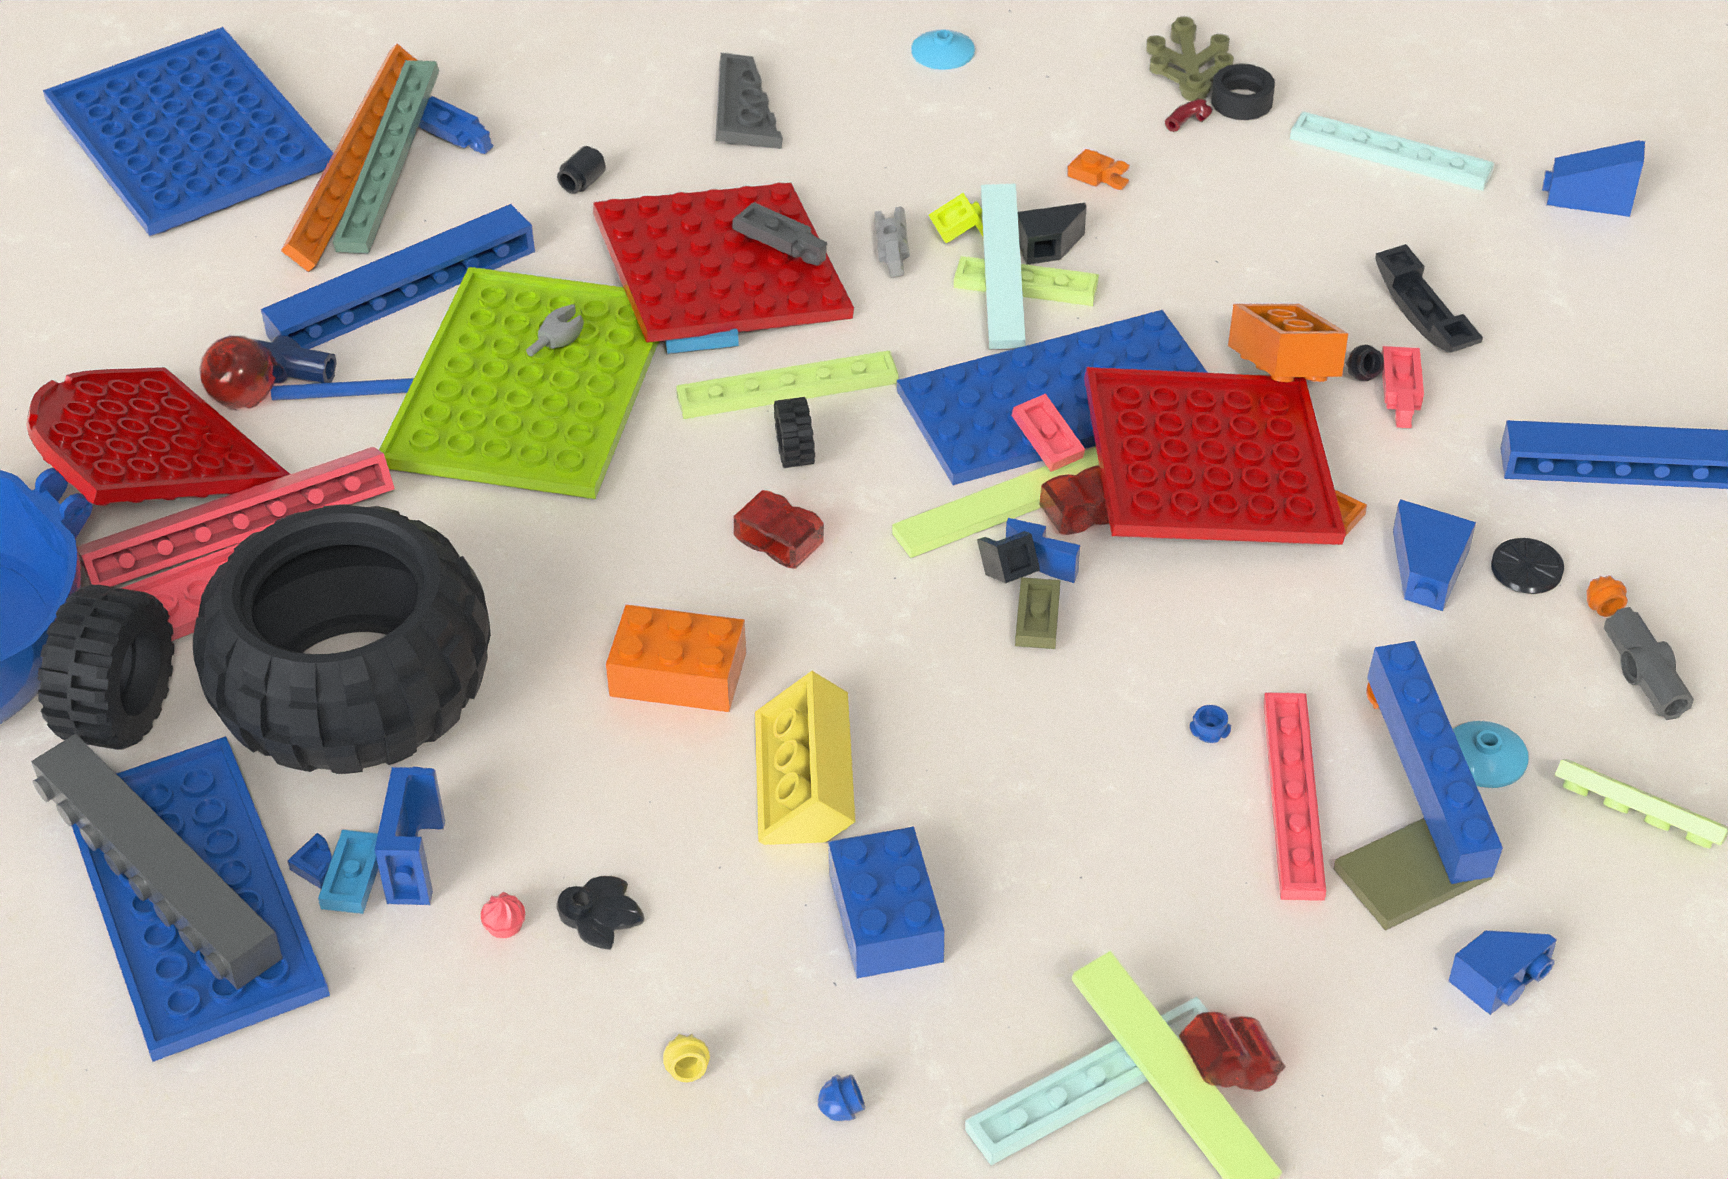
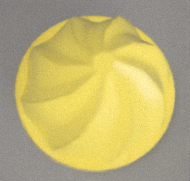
M678 1034L674 1040L668 1043L663 1054L666 1070L673 1078L681 1082H692L702 1077L710 1060L707 1045L695 1038L693 1034L689 1036Z

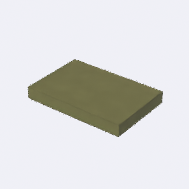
M1424 818L1336 859L1333 868L1385 931L1492 879V877L1451 884Z

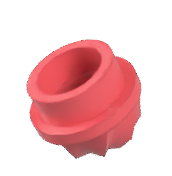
M505 892L500 893L498 896L491 895L490 900L481 910V921L484 928L498 938H509L517 934L526 916L522 902L515 896Z

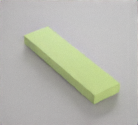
M961 256L954 277V288L986 292L985 260ZM1021 264L1023 297L1093 306L1099 274Z

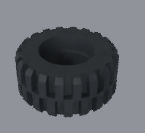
M90 584L71 593L66 598L67 603L60 605L55 613L57 616L55 621L50 623L47 631L48 639L41 651V657H43L42 665L38 669V680L40 681L38 699L43 705L41 713L43 719L48 723L47 726L62 740L77 734L87 745L124 750L143 740V736L148 734L153 728L152 723L154 719H158L162 711L161 704L163 699L167 697L169 690L167 685L173 671V665H171L172 655H174V643H172L171 638L174 634L173 627L168 622L170 617L168 611L155 596L146 592Z

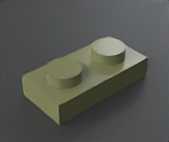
M1021 578L1015 646L1055 649L1061 580Z

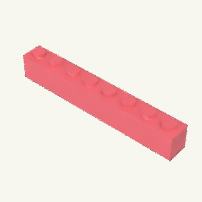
M370 447L79 545L77 549L89 585L98 584L111 587L240 543L251 534L266 529L274 524L276 520L285 516L323 508L324 506L351 505L394 490L395 488L384 453L375 447Z

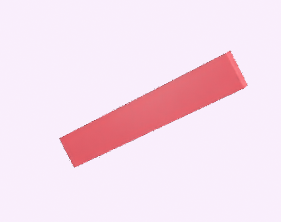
M1265 692L1263 703L1280 899L1325 901L1326 883L1306 693Z

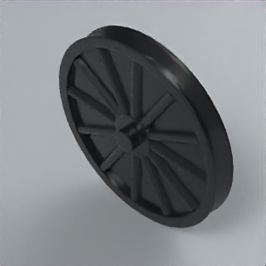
M1514 538L1501 543L1495 549L1491 568L1495 577L1506 587L1521 593L1538 594L1550 591L1560 583L1564 572V562L1560 554L1553 547L1542 541L1531 538Z

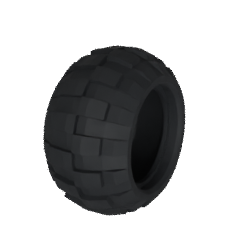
M340 504L285 516L276 520L274 524L266 529L251 534L234 548V552L228 557V562L218 567L204 589L198 617H196L192 649L197 673L207 702L242 745L253 753L259 751L264 756H272L277 764L306 772L327 769L336 774L363 772V768L383 763L391 765L413 756L417 752V747L426 742H435L460 720L461 710L466 707L469 699H475L479 691L488 659L487 649L491 631L481 583L464 556H459L448 538L424 522L409 520L407 516L400 515L399 511L379 506L361 507ZM373 632L386 635L373 643L349 651L330 654L303 653L323 640L342 634Z

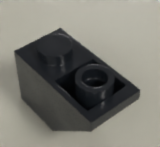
M1085 202L1018 212L1019 245L1027 265L1061 260L1085 234L1087 206Z

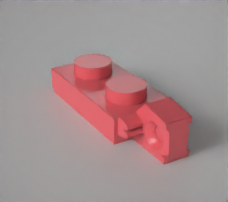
M1383 346L1381 354L1384 359L1382 370L1384 402L1387 409H1395L1396 427L1412 428L1414 410L1421 411L1424 397L1420 348Z

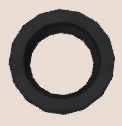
M1238 63L1225 66L1214 75L1211 103L1217 112L1235 120L1260 118L1266 115L1273 106L1275 80L1271 73L1262 67L1252 64ZM1245 89L1253 91L1255 93L1238 94L1230 90Z

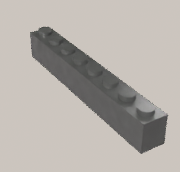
M74 734L31 761L37 776L33 780V785L45 802L53 800L57 804L56 808L62 819L69 826L76 824L80 828V833L87 845L93 851L100 848L104 852L105 860L112 871L118 876L124 873L129 878V884L139 899L142 901L149 899L154 904V910L160 920L167 927L174 924L180 930L179 935L184 944L192 953H196L199 950L205 956V962L216 978L221 980L225 977L238 990L283 959L275 931L77 734Z

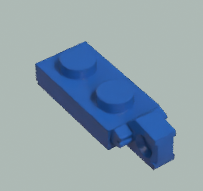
M434 96L429 98L418 127L462 148H466L469 145L474 151L482 154L487 153L493 147L489 136L490 132L484 129L485 127L479 122L478 117Z

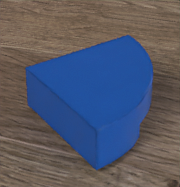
M316 833L287 862L292 872L321 889L332 860V854L327 841L319 833Z

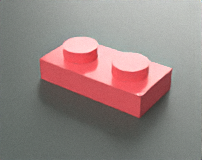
M1046 394L1013 407V419L1051 472L1083 458L1085 448Z

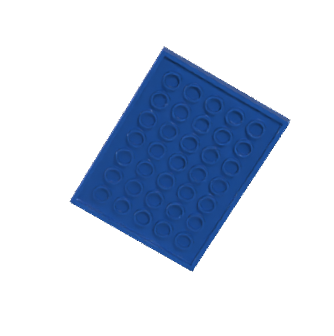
M224 27L43 90L47 104L149 236L166 232L175 226L197 220L204 215L220 209H226L251 197L260 196L272 189L289 185L301 178L320 173L325 170L333 155L331 149Z

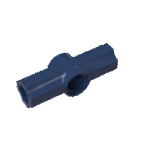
M229 335L224 342L222 354L224 365L258 371L264 379L275 384L285 382L288 377L319 383H331L335 377L337 365L335 354L301 348L295 340L282 335L274 337L272 342Z

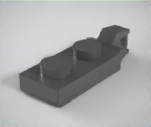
M755 202L733 218L732 229L747 235L749 238L756 239L793 257L801 256L804 262L819 266L826 260L827 242L814 236L811 233V227Z

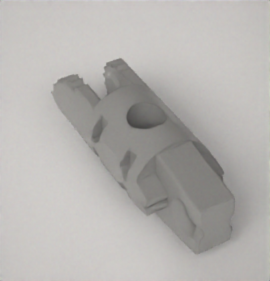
M902 206L895 208V218L885 219L882 211L874 213L880 263H887L891 277L904 275L903 261L910 257L905 210Z

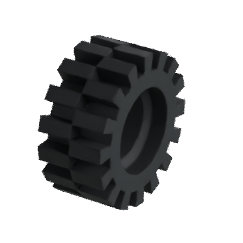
M805 397L775 400V430L783 468L814 464L815 442L813 440L814 433L807 399Z

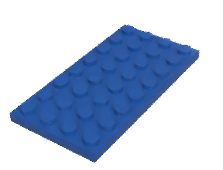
M1158 310L897 380V392L952 485H957L1043 461L1013 419L1012 412L1013 407L1044 394L1048 396L1083 447L1086 449L1096 446L1084 381L1087 367L1208 372L1165 312Z
M226 736L116 774L275 931L283 959L237 990L225 977L221 980L216 978L208 968L205 956L199 950L196 953H192L182 941L179 935L180 930L174 924L167 927L156 914L154 904L149 899L145 901L139 899L129 884V878L124 873L120 876L116 875L106 862L104 852L100 848L93 851L83 839L80 828L76 824L72 825L152 1062L330 996L327 983Z

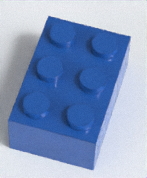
M908 827L829 841V876L856 978L944 963L945 930L915 828Z

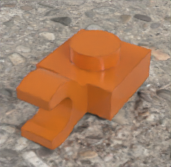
M1085 149L1068 165V177L1095 187L1104 182L1114 189L1122 190L1129 183V179L1120 175H1123L1129 169V164L1120 160L1114 162V159L1102 155L1097 151Z

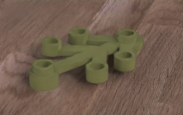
M1180 16L1171 25L1170 38L1174 43L1180 45L1182 54L1166 47L1164 37L1158 35L1150 36L1146 42V52L1153 55L1150 58L1149 70L1154 74L1162 75L1178 83L1182 97L1186 100L1205 99L1211 91L1212 81L1218 70L1234 63L1233 55L1227 53L1230 38L1225 34H1214L1211 36L1210 46L1196 55L1194 41L1196 39L1197 26L1192 18ZM1214 58V65L1200 73L1199 68ZM1169 62L1184 69L1186 73L1169 66Z

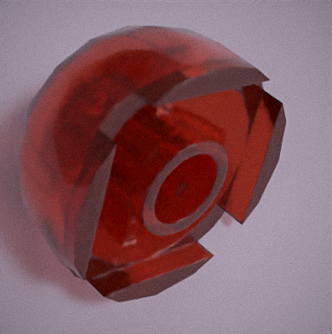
M244 335L225 336L213 342L203 354L199 366L201 384L207 394L222 406L234 411H238L236 408L242 407L250 409L264 400L274 385L276 377L272 375V363L276 365L275 358L268 348Z

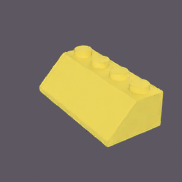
M810 671L755 711L758 841L764 845L827 842L855 823L848 692L816 672Z

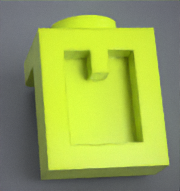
M964 193L929 214L946 244L975 225L983 236L982 208L977 201L970 204Z

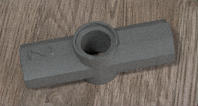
M1631 607L1618 609L1615 614L1607 618L1604 630L1621 655V668L1627 682L1631 685L1639 684L1658 715L1664 716L1666 720L1679 718L1685 711L1691 709L1694 698L1676 672V659L1671 646L1665 641L1657 642L1639 613L1634 612Z

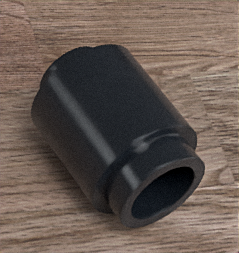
M582 146L560 166L557 174L560 186L571 194H575L578 191L583 192L606 170L602 153L595 148Z

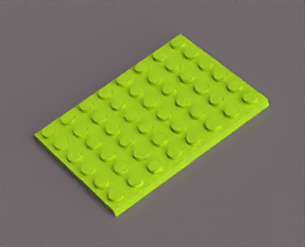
M469 267L379 451L384 453L388 469L596 499L659 341L646 342L624 287ZM574 305L576 313L567 322L580 315L584 320L582 331L577 339L569 345L555 349L545 346L533 356H529L526 349L539 340L538 331L547 315L561 307Z

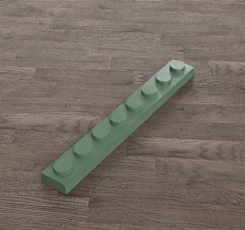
M405 60L333 239L336 252H370L440 72L437 61Z

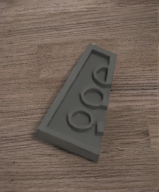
M721 52L715 141L781 149L783 137L781 132L777 131L775 115L773 112H770L768 107L769 99L766 92H763L761 88L762 80L753 56Z

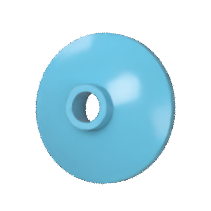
M933 30L921 34L913 41L911 53L913 58L925 67L948 70L964 66L970 62L975 54V45L968 36L960 32Z
M1471 721L1453 729L1477 786L1484 788L1508 786L1519 780L1525 773L1529 761L1528 750L1522 739L1509 728L1488 721Z

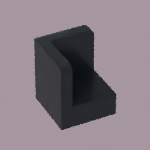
M1023 531L999 541L987 537L977 539L985 575L1003 583H1009L1040 571L1031 533Z

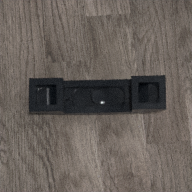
M1407 244L1376 253L1375 260L1390 294L1409 322L1422 336L1438 348L1450 353L1482 343V335L1464 314L1454 316L1422 276L1425 266Z

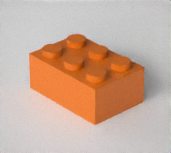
M1233 304L1228 346L1238 352L1242 359L1253 362L1257 369L1269 373L1273 380L1292 382L1294 377H1305L1310 381L1325 382L1328 377H1342L1349 333L1301 304Z
M626 604L606 662L610 697L730 712L746 656L745 620Z

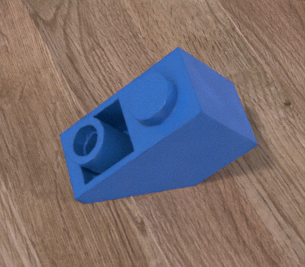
M1485 930L1455 954L1449 982L1491 1015L1503 1004L1507 1006L1514 1004L1522 995L1525 986L1533 979L1539 982L1548 975L1555 963L1552 955L1557 939L1550 934Z

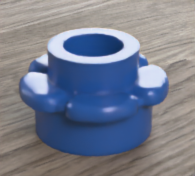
M1204 705L1193 716V721L1190 722V731L1203 742L1216 743L1221 738H1227L1231 732V725L1228 724V714L1219 706Z

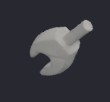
M574 305L561 307L547 315L538 331L539 340L526 349L529 356H533L545 346L555 349L569 345L577 339L582 331L584 320L580 315L567 322L576 313Z

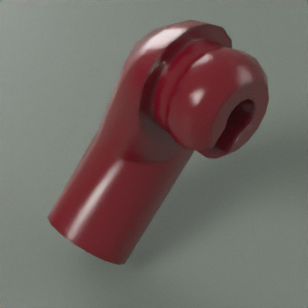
M1198 98L1178 106L1166 118L1165 126L1169 131L1176 132L1193 115L1196 116L1198 121L1203 122L1213 110L1206 104L1207 100Z

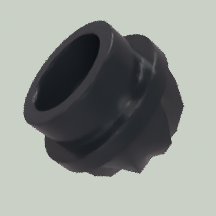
M1359 345L1352 352L1348 353L1349 358L1345 364L1348 367V373L1356 380L1370 381L1382 372L1384 366L1383 356L1373 346Z

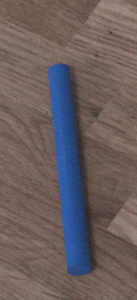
M414 378L271 386L272 401L407 393Z

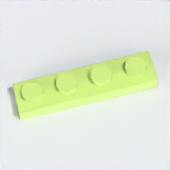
M1561 760L1555 776L1565 780L1562 787L1583 796H1587L1589 790L1605 796L1604 805L1626 814L1630 807L1646 814L1645 822L1660 829L1669 831L1671 825L1688 831L1685 839L1710 849L1713 842L1722 845L1728 835V826L1571 760Z

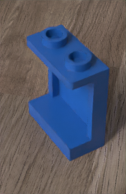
M391 768L375 845L376 859L387 904H431L433 889L422 837L417 836L421 829L441 830L445 824L436 771L433 768Z

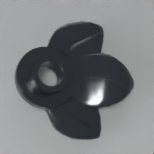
M598 876L590 879L583 887L573 886L566 888L560 893L557 900V911L561 921L565 925L577 929L580 938L584 942L601 949H612L615 936L614 930L641 925L645 919L639 905L630 897L625 896L628 883L614 876Z

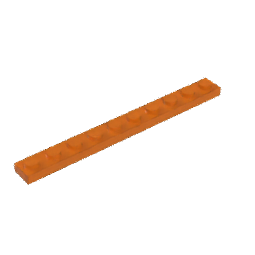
M399 44L394 45L389 50L281 249L283 253L308 272L317 265L346 210L405 60L418 61Z

